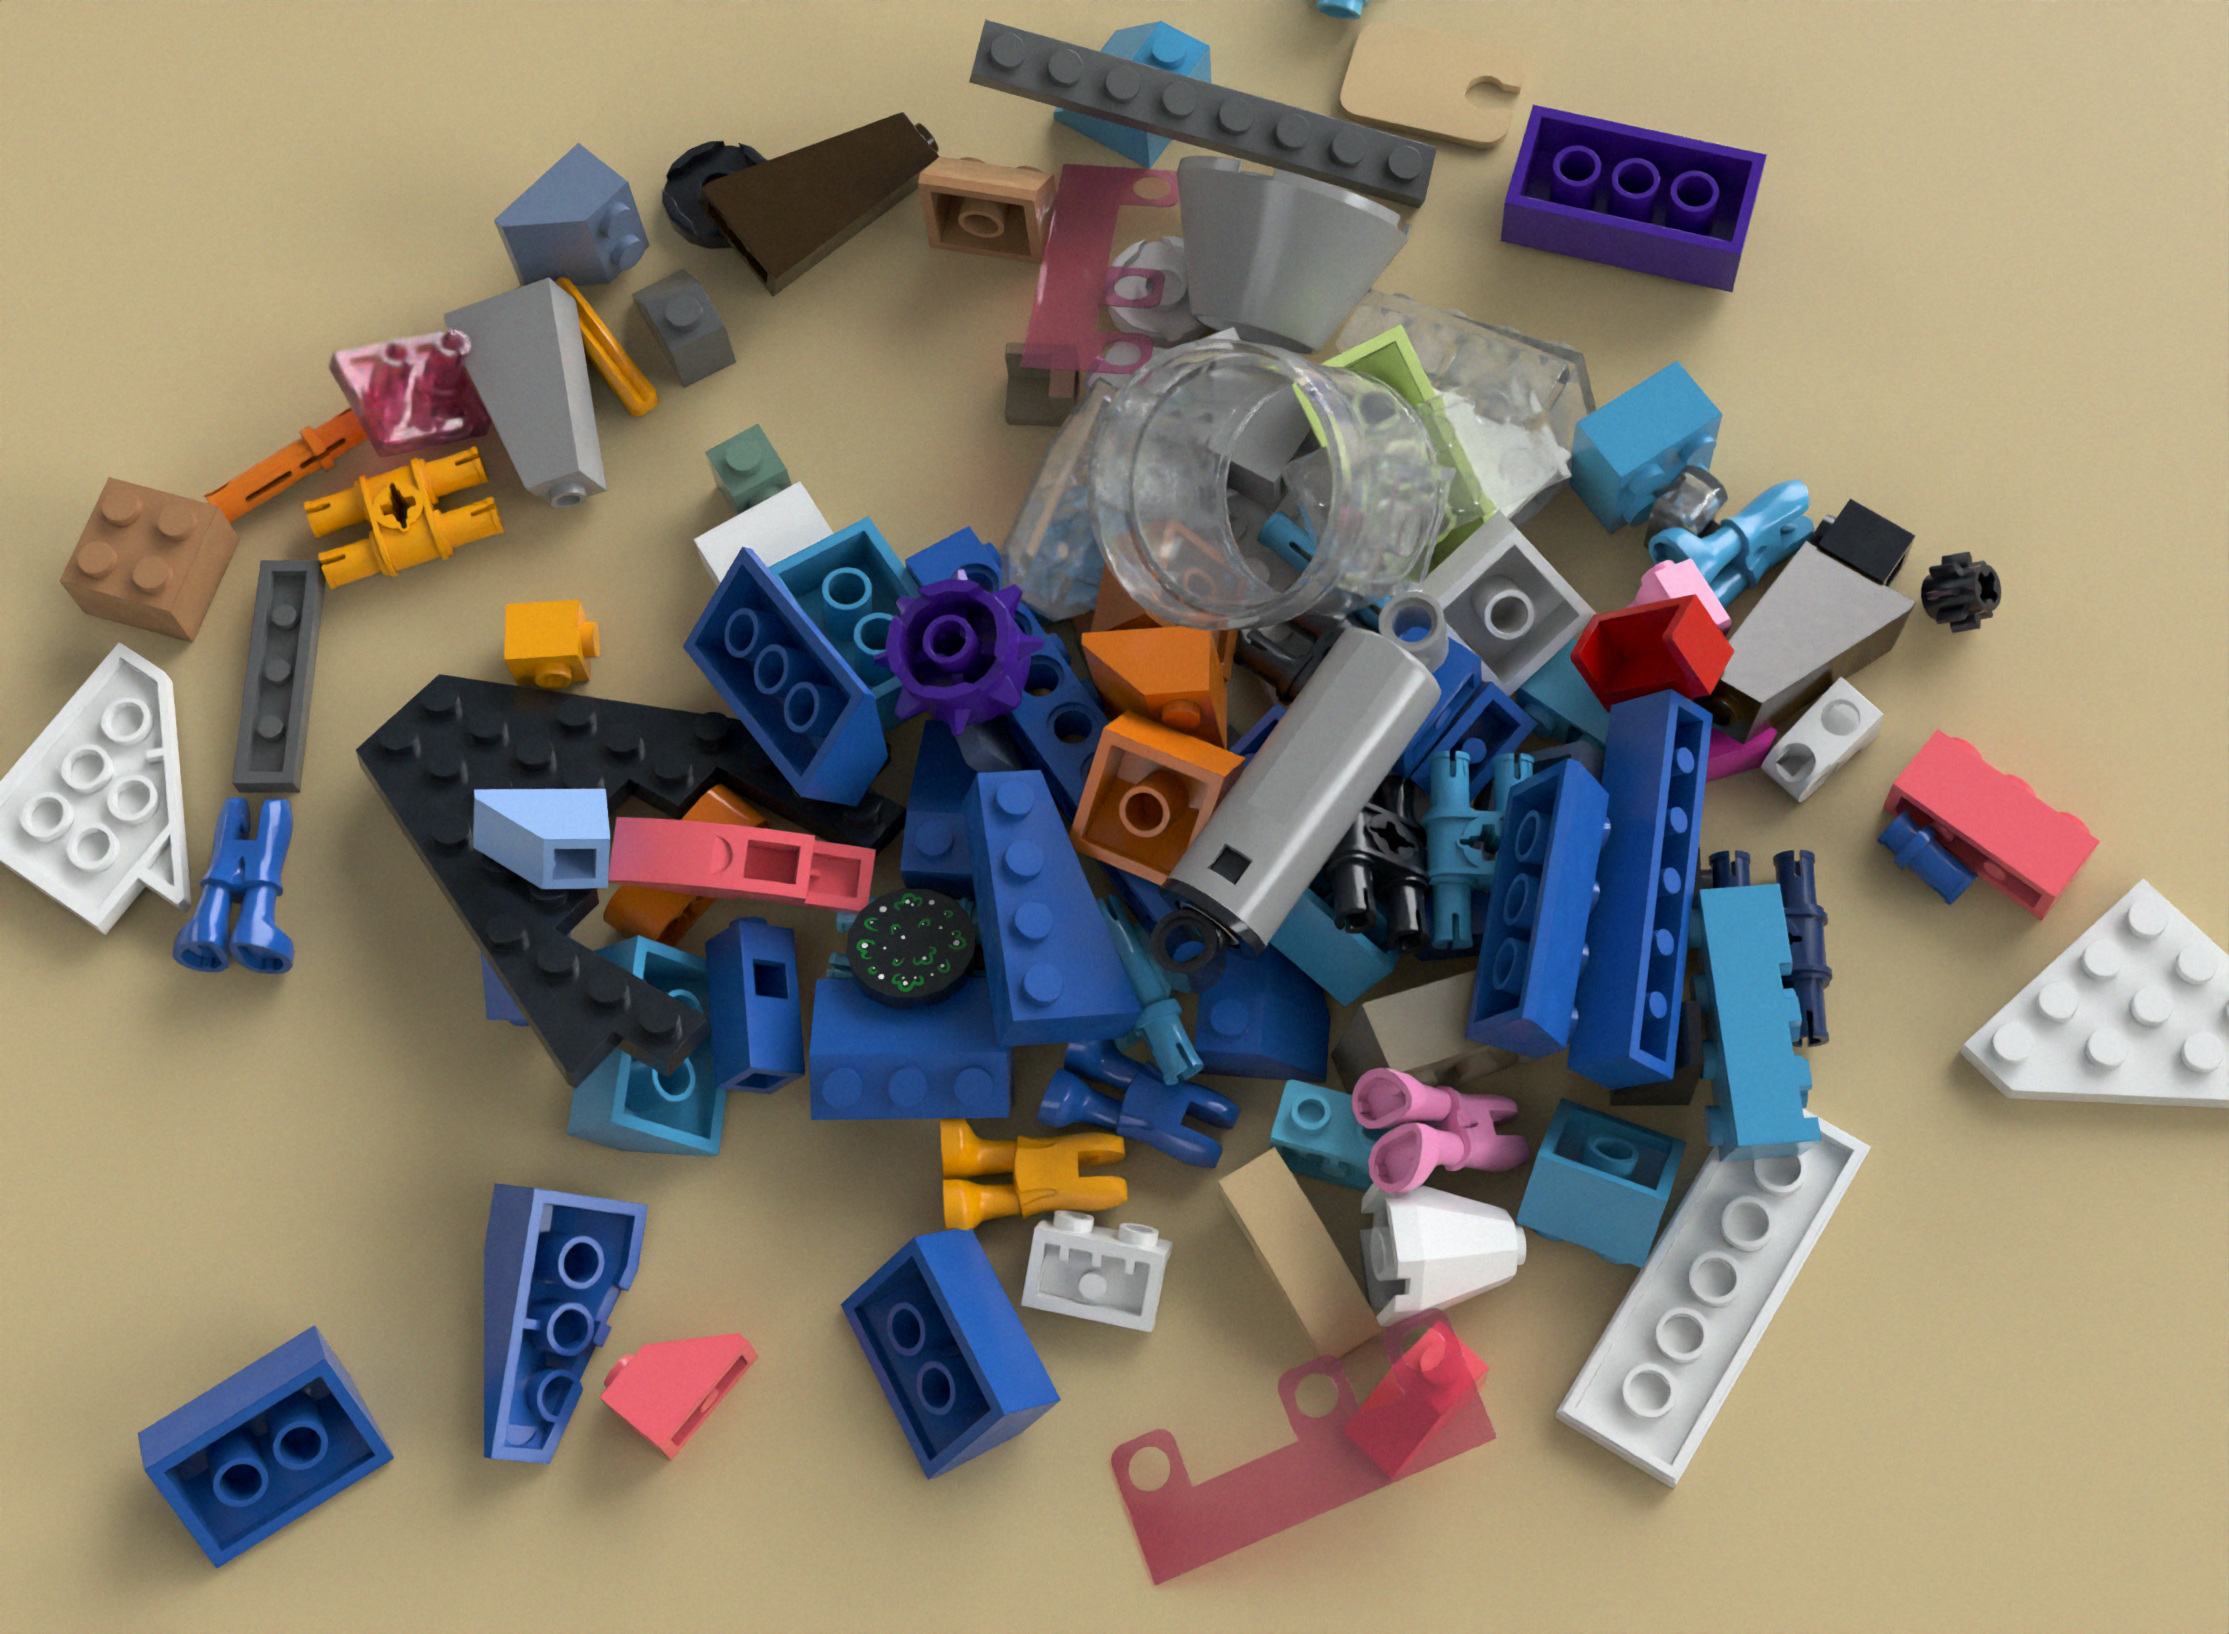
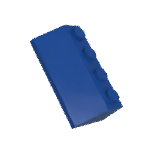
M742 546L688 636L683 648L800 797L857 807L888 758L875 697L753 549Z
M1567 758L1511 786L1509 789L1465 1039L1536 1059L1566 1050L1567 1044L1572 1039L1577 1028L1578 1010L1574 1006L1577 982L1583 975L1589 959V947L1584 942L1588 918L1593 913L1600 894V885L1598 880L1595 879L1599 854L1605 848L1610 835V820L1606 817L1609 794L1579 761Z

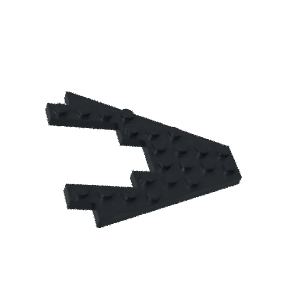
M443 674L436 676L356 749L361 769L568 1085L575 1089L616 1047L662 1075L669 1077L710 1034L708 1017L567 936L599 904L597 888L541 889L475 849L473 846L474 790L606 789L608 818L632 795L668 816L681 820L708 790L721 783L827 842L876 849L875 858L905 827L906 820L905 807L869 788L857 807L800 797L741 720L728 718L719 712L702 714ZM886 742L885 744L887 748L888 758L886 759L885 763L881 767L876 777L892 761L891 745Z

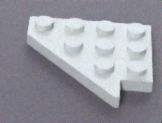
M120 642L0 781V863L104 935L110 931L145 887L185 914L192 907L173 682L163 670Z
M2143 878L1967 1040L1959 1053L2006 1098L2229 1108V955Z

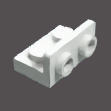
M1057 1210L1054 1217L1044 1216L1034 1228L1021 1306L1151 1333L1155 1327L1166 1262L1171 1256L1173 1242L1158 1239L1159 1231L1157 1229L1141 1224L1122 1223L1119 1226V1230L1093 1225L1094 1217L1082 1212Z

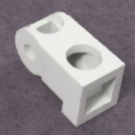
M1840 677L1772 748L1763 761L1761 769L1799 803L1803 802L1825 782L1834 770L1837 772L1858 750L1862 751L1879 735L1884 714L1846 680Z

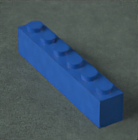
M1673 689L1611 705L1601 786L1609 794L1606 817L1610 820L1611 828L1607 844L1599 854L1595 879L1599 882L1600 894L1597 905L1588 918L1584 942L1589 947V959L1583 975L1577 982L1574 1006L1578 1010V1023L1576 1031L1569 1042L1567 1062L1568 1069L1610 1090L1673 1080L1713 714Z

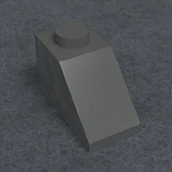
M684 269L631 294L633 301L683 388L736 363L725 325L699 281Z

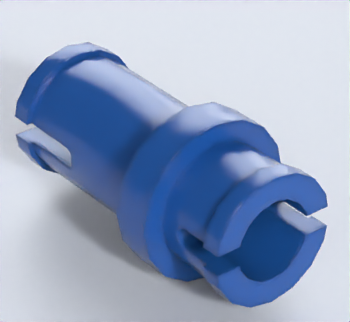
M1905 810L1885 829L1877 839V842L1881 845L1883 844L1896 856L1892 861L1901 870L1908 866L1950 906L1978 877V874L1968 869L1934 838L1938 833L1929 824L1922 828Z

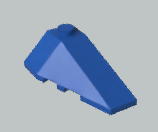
M1270 942L1256 961L1247 960L1227 950L1225 952L1226 968L1221 979L1211 989L1199 993L1194 1049L1202 1060L1204 1067L1197 1074L1275 1080L1293 1079L1303 1082L1326 1083L1330 1015L1322 987Z
M495 1183L484 1246V1457L550 1464L582 1394L583 1387L580 1379L595 1347L603 1348L612 1327L606 1323L621 1290L629 1291L638 1271L648 1209L647 1204Z

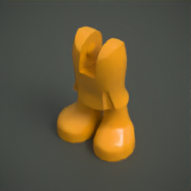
M964 1118L940 1119L945 1231L956 1228L967 1231L971 1228L974 1230L983 1221L1018 1214L1021 1215L1022 1219H1025L1037 1213L1057 1210L1100 1211L1128 1202L1127 1182L1125 1179L1113 1176L1079 1177L1078 1167L1110 1165L1122 1161L1125 1158L1124 1137L1103 1132H1084L1046 1138H1035L1018 1134L1017 1140H989L977 1137ZM1013 1172V1184L981 1185L962 1180L983 1175Z

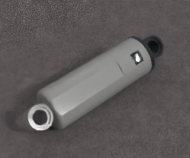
M1414 591L1403 592L1392 597L1383 606L1379 615L1378 634L1362 628L1347 629L1341 634L1159 888V895L1174 912L1165 915L1156 924L1151 935V950L1164 979L1174 989L1186 994L1201 993L1211 989L1224 973L1226 968L1225 952L1227 950L1247 960L1256 961L1438 704L1441 689L1431 673L1444 664L1449 653V640L1444 613L1439 603L1430 595ZM1412 627H1421L1429 631L1427 636L1417 642H1406L1399 639V636L1405 630ZM1197 941L1205 945L1201 955L1193 961L1180 963L1173 960L1176 949L1186 942Z

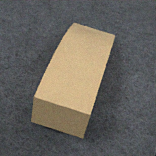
M1275 1147L1218 1181L1219 1196L1254 1249L1255 1259L1326 1368L1382 1334L1383 1330L1343 1257Z

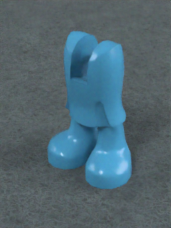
M1798 479L1776 484L1759 494L1735 516L1721 520L1720 529L1702 539L1678 527L1662 530L1649 541V554L1654 565H1657L1661 562L1672 560L1677 564L1691 558L1724 610H1726L1745 589L1755 588L1768 570L1795 555L1805 541L1810 543L1815 532L1814 524L1808 517L1801 516L1810 506L1807 487Z

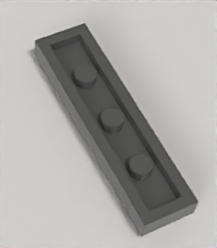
M261 560L232 784L239 793H300L326 582L321 568L323 564L319 560Z

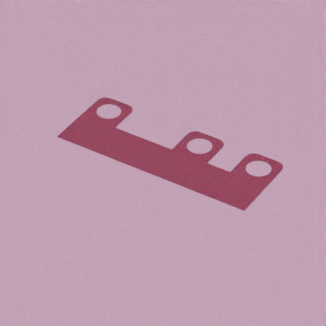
M1063 164L1020 367L1139 375L1149 369L1154 345L1151 337L1137 333L1095 331L1100 306L1153 308L1160 304L1165 276L1161 271L1146 268L1108 266L1119 205L1171 207L1179 201L1177 173L1175 171ZM1145 177H1159L1166 180L1171 188L1169 193L1161 198L1146 199L1138 196L1133 191V185L1136 181ZM1141 276L1152 283L1153 289L1148 296L1131 300L1117 295L1114 285L1123 277ZM1115 341L1132 342L1141 350V356L1136 362L1124 366L1106 362L1101 353L1107 344Z
M1430 1308L1391 1325L1385 1331L1383 1345L1403 1393L1402 1396L1361 1413L1340 1360L1332 1355L1320 1356L1285 1372L1278 1381V1393L1297 1442L1192 1487L1175 1438L1169 1431L1156 1429L1119 1445L1112 1454V1467L1155 1586L1496 1439V1433L1446 1313L1437 1308ZM1420 1326L1436 1330L1441 1335L1445 1346L1441 1362L1435 1368L1428 1371H1417L1410 1368L1405 1363L1401 1353L1402 1341L1406 1334ZM1313 1373H1322L1329 1376L1335 1382L1338 1389V1401L1335 1408L1328 1415L1320 1418L1305 1415L1299 1409L1295 1397L1300 1381ZM1144 1447L1160 1449L1166 1454L1170 1463V1474L1166 1483L1154 1491H1143L1137 1488L1129 1476L1131 1458L1138 1450Z

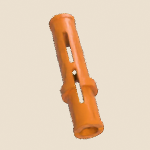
M356 401L352 404L353 406L314 430L309 425L300 430L301 438L255 464L211 493H206L204 497L209 504L219 506L228 522L232 523L321 467L325 472L335 467L334 459L379 433L361 404Z

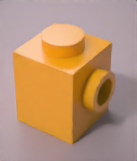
M579 599L506 604L504 661L517 685L537 684L544 688L559 689L569 686L572 682L590 681V658H599L600 634L597 622H589Z

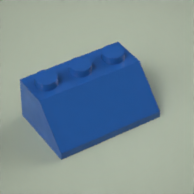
M970 976L965 986L946 1001L929 1006L928 1002L911 1004L912 1009H894L872 1000L856 985L854 978L817 979L809 1051L811 1120L1008 1118L1015 1104L1013 1046L997 1047L987 976Z
M956 1228L913 1237L840 1304L928 1480L937 1478L1019 1435L1061 1401L972 1228L968 1231Z
M316 1325L138 1433L144 1471L216 1569L394 1459L388 1443L352 1378Z

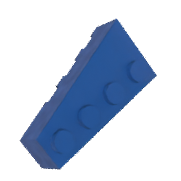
M1041 770L977 773L962 806L997 1047L1125 1038L1143 1011Z

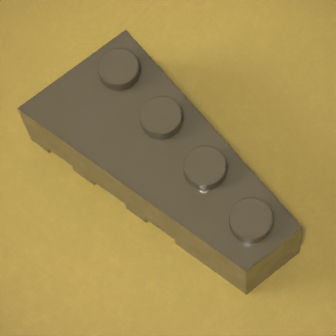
M1477 969L1362 1003L1331 1054L1347 1094L1350 1095L1353 1094L1354 1087L1360 1077L1367 1071L1376 1068H1390L1409 1074L1422 1084L1434 1088L1437 1086L1456 1088L1515 1064L1528 1063L1537 1059L1465 1039Z

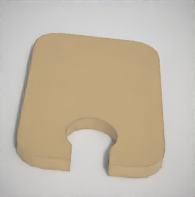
M1376 21L1363 27L1357 37L1340 90L1339 105L1345 116L1357 122L1479 149H1490L1497 147L1505 140L1512 121L1513 111L1500 108L1490 110L1478 109L1468 102L1466 93L1475 84L1492 83L1497 85L1502 91L1520 94L1525 76V62L1517 51L1507 47L1390 22Z

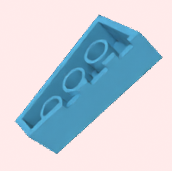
M1780 883L1701 889L1692 902L1687 949L1696 948L1699 974L1690 975L1691 1001H1700L1701 1014H1704L1706 1039L1702 1040L1704 1066L1700 1078L1701 1080L1711 1079L1714 1104L1704 1108V1127L1708 1146H1718L1720 1162L1801 1156L1822 1139L1818 1117L1804 1118L1803 1108H1806L1808 1103V1090L1812 1089L1813 1084L1809 1060H1803L1801 1054L1794 1055L1792 1042L1799 1041L1802 1017L1799 999L1796 996L1795 990L1793 988L1783 989L1781 976L1791 975L1793 962Z

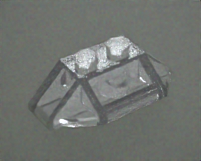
M1099 377L1092 383L1046 446L1002 546L1001 577L1002 589L1016 584L1023 591L1020 602L1054 622L1095 610L1109 541L1144 525L1149 520L1147 513L1136 514L1131 509L1135 503L1145 501V495L1133 484L1138 478L1151 477L1147 464L1152 459L1161 457L1152 427L1155 425L1151 407Z

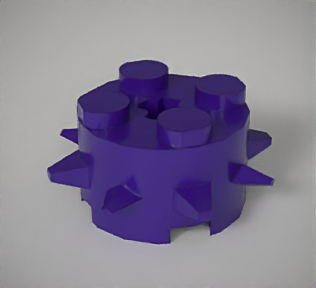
M957 569L952 579L928 584L917 591L921 595L919 598L913 599L902 595L896 601L902 616L899 618L895 614L891 620L886 641V651L875 655L873 661L874 665L891 669L903 684L894 713L901 720L925 710L936 720L948 723L953 736H960L963 734L965 725L970 726L994 719L998 715L1010 714L1023 703L1022 690L1028 679L1031 664L1030 654L1043 649L1045 644L1042 638L1025 635L1013 620L1023 591L1016 584L990 594L983 590L979 584L968 580L963 569Z

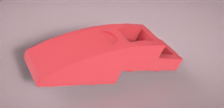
M617 817L609 863L608 882L735 901L739 897L858 915L863 908L869 905L876 849L815 840V835L748 826L671 819Z

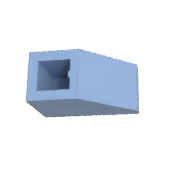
M606 789L474 790L473 846L478 851L541 889L608 888L610 830Z

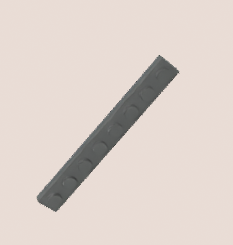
M985 19L969 80L973 84L1292 172L1418 209L1425 202L1437 149L1435 146Z

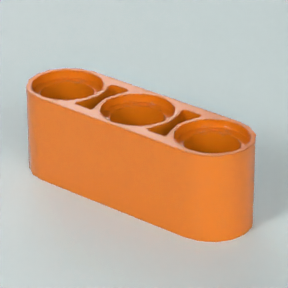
M722 784L708 790L681 819L685 821L772 829L771 821ZM622 884L609 900L603 918L608 925L626 939L639 935L674 947L717 898Z

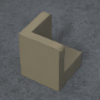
M1007 343L1005 349L1008 372L1005 405L1006 422L1010 425L1076 427L1081 378L1077 345Z

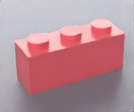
M1939 729L1936 730L1892 784L1883 806L1884 810L1896 818L1906 810L1910 817L1922 828L1929 824L1938 832L1934 838L1968 869L1977 873L1979 877L2040 920L2044 919L2086 866L2100 842L2090 835L2089 829L2080 819L2067 812H2057L2037 798L2034 790L2024 780L2011 774L2004 775L1982 760L1981 754L1972 744L1961 738H1951Z

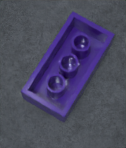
M1533 105L1504 202L1501 241L1733 292L1767 154Z

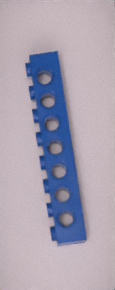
M970 526L905 559L906 570L920 589L928 584L952 579L957 569H963L968 580L979 584L983 590L990 594L1011 586L1005 577L1007 574L1006 567L997 549L990 542L983 545ZM1019 587L1023 594L1013 620L1025 635L1042 638L1045 645L1043 649L1030 654L1031 664L1028 679L1022 690L1023 703L1010 714L998 715L996 718L1032 770H1041L1053 800L1072 826L1103 728L1109 724V721L1102 713L1104 712V705L1095 686L1087 678L1079 681L1069 667L1071 665V658L1064 643L1056 633L1052 632L1049 635L1045 633L1037 622L1039 615L1033 600L1023 587ZM1039 688L1052 691V693L1041 697L1028 694L1030 691ZM1068 735H1080L1086 738L1084 741L1076 744H1068L1061 741L1062 738ZM1095 859L1151 939L1156 924L1165 915L1174 912L1159 895L1161 885ZM1197 941L1186 942L1176 949L1173 960L1184 963L1200 954L1205 945Z

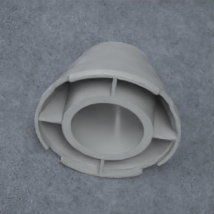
M1199 155L1182 158L1176 173L1191 317L1195 321L1219 332L1234 327L1239 339L1283 351L1316 355L1408 241L1412 227L1410 224L1405 223L1403 230L1397 228L1400 219L1399 214L1372 200L1342 188L1275 168L1273 176L1241 171L1243 164L1241 160Z

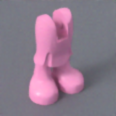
M1376 1068L1367 1071L1360 1077L1354 1087L1351 1098L1352 1111L1358 1123L1368 1129L1394 1128L1375 1143L1368 1160L1369 1175L1374 1185L1384 1192L1405 1193L1416 1189L1424 1183L1435 1166L1444 1165L1447 1171H1457L1467 1167L1488 1172H1504L1523 1165L1529 1159V1146L1524 1136L1496 1135L1495 1127L1509 1123L1519 1115L1515 1101L1510 1098L1490 1093L1462 1094L1447 1086H1437L1434 1088L1422 1084L1409 1074L1390 1068ZM1414 1121H1422L1421 1123H1411Z

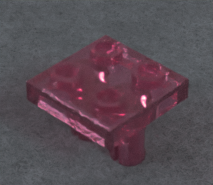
M450 328L447 329L446 335L443 330H440L436 333L405 339H393L390 342L387 340L379 344L333 352L329 369L379 458L486 436L488 434L492 419L463 371L466 358L470 354L472 346L470 338L459 329Z

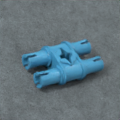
M1439 751L1429 755L1431 808L1425 811V815L1421 818V823L1427 835L1426 873L1430 877L1429 885H1432L1433 937H1431V945L1434 948L1446 950L1448 941H1452V950L1466 949L1474 945L1471 892L1475 890L1491 892L1509 789L1511 786L1533 776L1534 757L1531 755L1520 753L1519 763H1514V753L1501 754L1492 759L1495 781V811L1492 812L1476 811L1469 807L1470 755L1468 753L1456 751L1454 761H1450V751ZM1476 841L1484 842L1485 852L1495 854L1490 862L1483 860L1481 850L1472 848Z

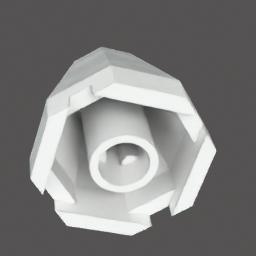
M1373 1183L1362 1197L1361 1214L1374 1213L1373 1229H1360L1359 1253L1365 1295L1371 1308H1384L1376 1316L1381 1327L1411 1324L1505 1284L1516 1275L1517 1265H1523L1525 1262L1526 1239L1523 1228L1520 1225L1514 1224L1506 1209L1423 1185L1405 1193H1389L1382 1191Z

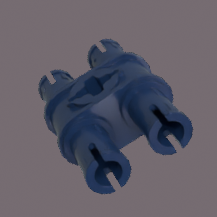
M1729 850L1710 855L1708 858L1713 876V889L1751 886L1750 854L1736 850L1734 853L1735 861L1732 862L1729 859ZM1788 850L1773 856L1776 884L1780 883L1793 962L1791 975L1781 976L1783 989L1793 988L1795 990L1796 996L1799 999L1802 1017L1799 1041L1792 1042V1046L1802 1047V1038H1807L1808 1047H1816L1829 1042L1824 1001V989L1830 985V981L1833 979L1832 969L1826 964L1824 927L1828 924V915L1824 912L1823 907L1817 905L1814 874L1815 854L1810 851L1800 850V860L1794 861V850Z

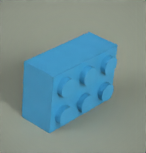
M869 516L768 567L875 697L883 733L925 712L924 710L901 720L894 713L903 684L891 669L874 665V656L886 651V641L891 620L895 614L899 618L902 616L896 601L902 595L917 599L921 595L917 592L920 589Z

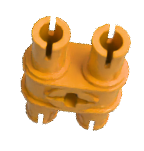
M473 446L470 449L426 463L424 458L418 460L415 457L410 460L411 464L369 478L365 474L360 475L359 479L354 481V487L312 501H305L304 509L307 513L309 512L306 516L317 539L366 521L373 527V530L369 531V538L327 552L318 553L319 561L321 564L324 563L321 568L330 589H337L339 586L381 572L385 577L391 576L394 578L399 575L398 571L440 557L444 561L448 560L451 555L455 554L454 548L496 534L505 533L504 525L500 522L502 519L493 496L445 513H441L435 507L436 504L440 503L439 497L489 482L478 447ZM404 506H406L408 516V518L406 519L407 527L405 529H403L401 519V516H403L402 508Z

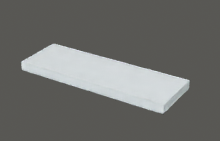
M1803 1109L1804 1118L1818 1117ZM1819 1117L1818 1121L1822 1140L1801 1156L1720 1162L1718 1146H1714L1649 1255L1644 1269L1640 1270L1558 1408L1555 1418L1674 1489L1871 1147Z

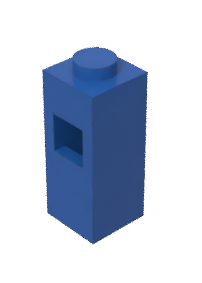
M760 917L735 919L729 923L728 928L705 942L715 1088L772 1094L806 1074L794 930L767 925V920Z

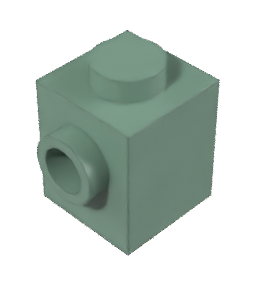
M759 424L705 452L716 485L735 516L792 486L787 468Z

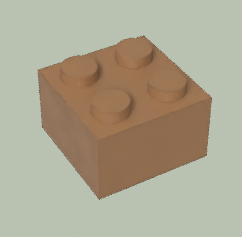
M108 477L64 570L60 583L86 614L193 643L240 539L219 506Z

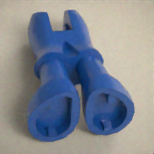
M226 798L216 822L211 863L200 883V886L203 888L200 901L194 916L177 933L174 941L172 954L179 964L196 971L221 972L229 968L232 954L239 964L258 973L283 974L292 968L295 955L293 942L275 924L276 897L283 894L281 874L293 829L291 803L288 800L266 799L260 814L257 839L248 840L251 824L247 800L245 798ZM232 902L242 904L231 935L229 922Z
M1110 1039L1069 1042L1064 1058V1069L1058 1068L1053 1075L1040 1105L1037 1121L1056 1128L1068 1126L1076 1122L1097 1126L1113 1131L1115 1135L1145 1143L1183 1163L1214 1169L1223 1153L1222 1147L1211 1138L1181 1125V1121L1184 1115L1187 1114L1215 1127L1232 1129L1239 1117L1241 1108L1223 1094L1187 1080L1182 1082L1178 1078L1177 1084L1166 1085L1161 1070L1150 1060L1142 1064L1127 1057L1111 1045ZM1078 1076L1125 1090L1123 1101L1121 1102L1096 1091Z

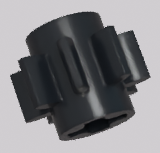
M1970 551L1942 556V565L1930 567V574L1925 577L1921 586V599L1926 613L1936 620L1937 624L1950 622L1952 633L1980 629L1981 620L1992 618V611L1998 607L2001 600V584L1996 571L1990 565H1987L1985 561L1972 562Z

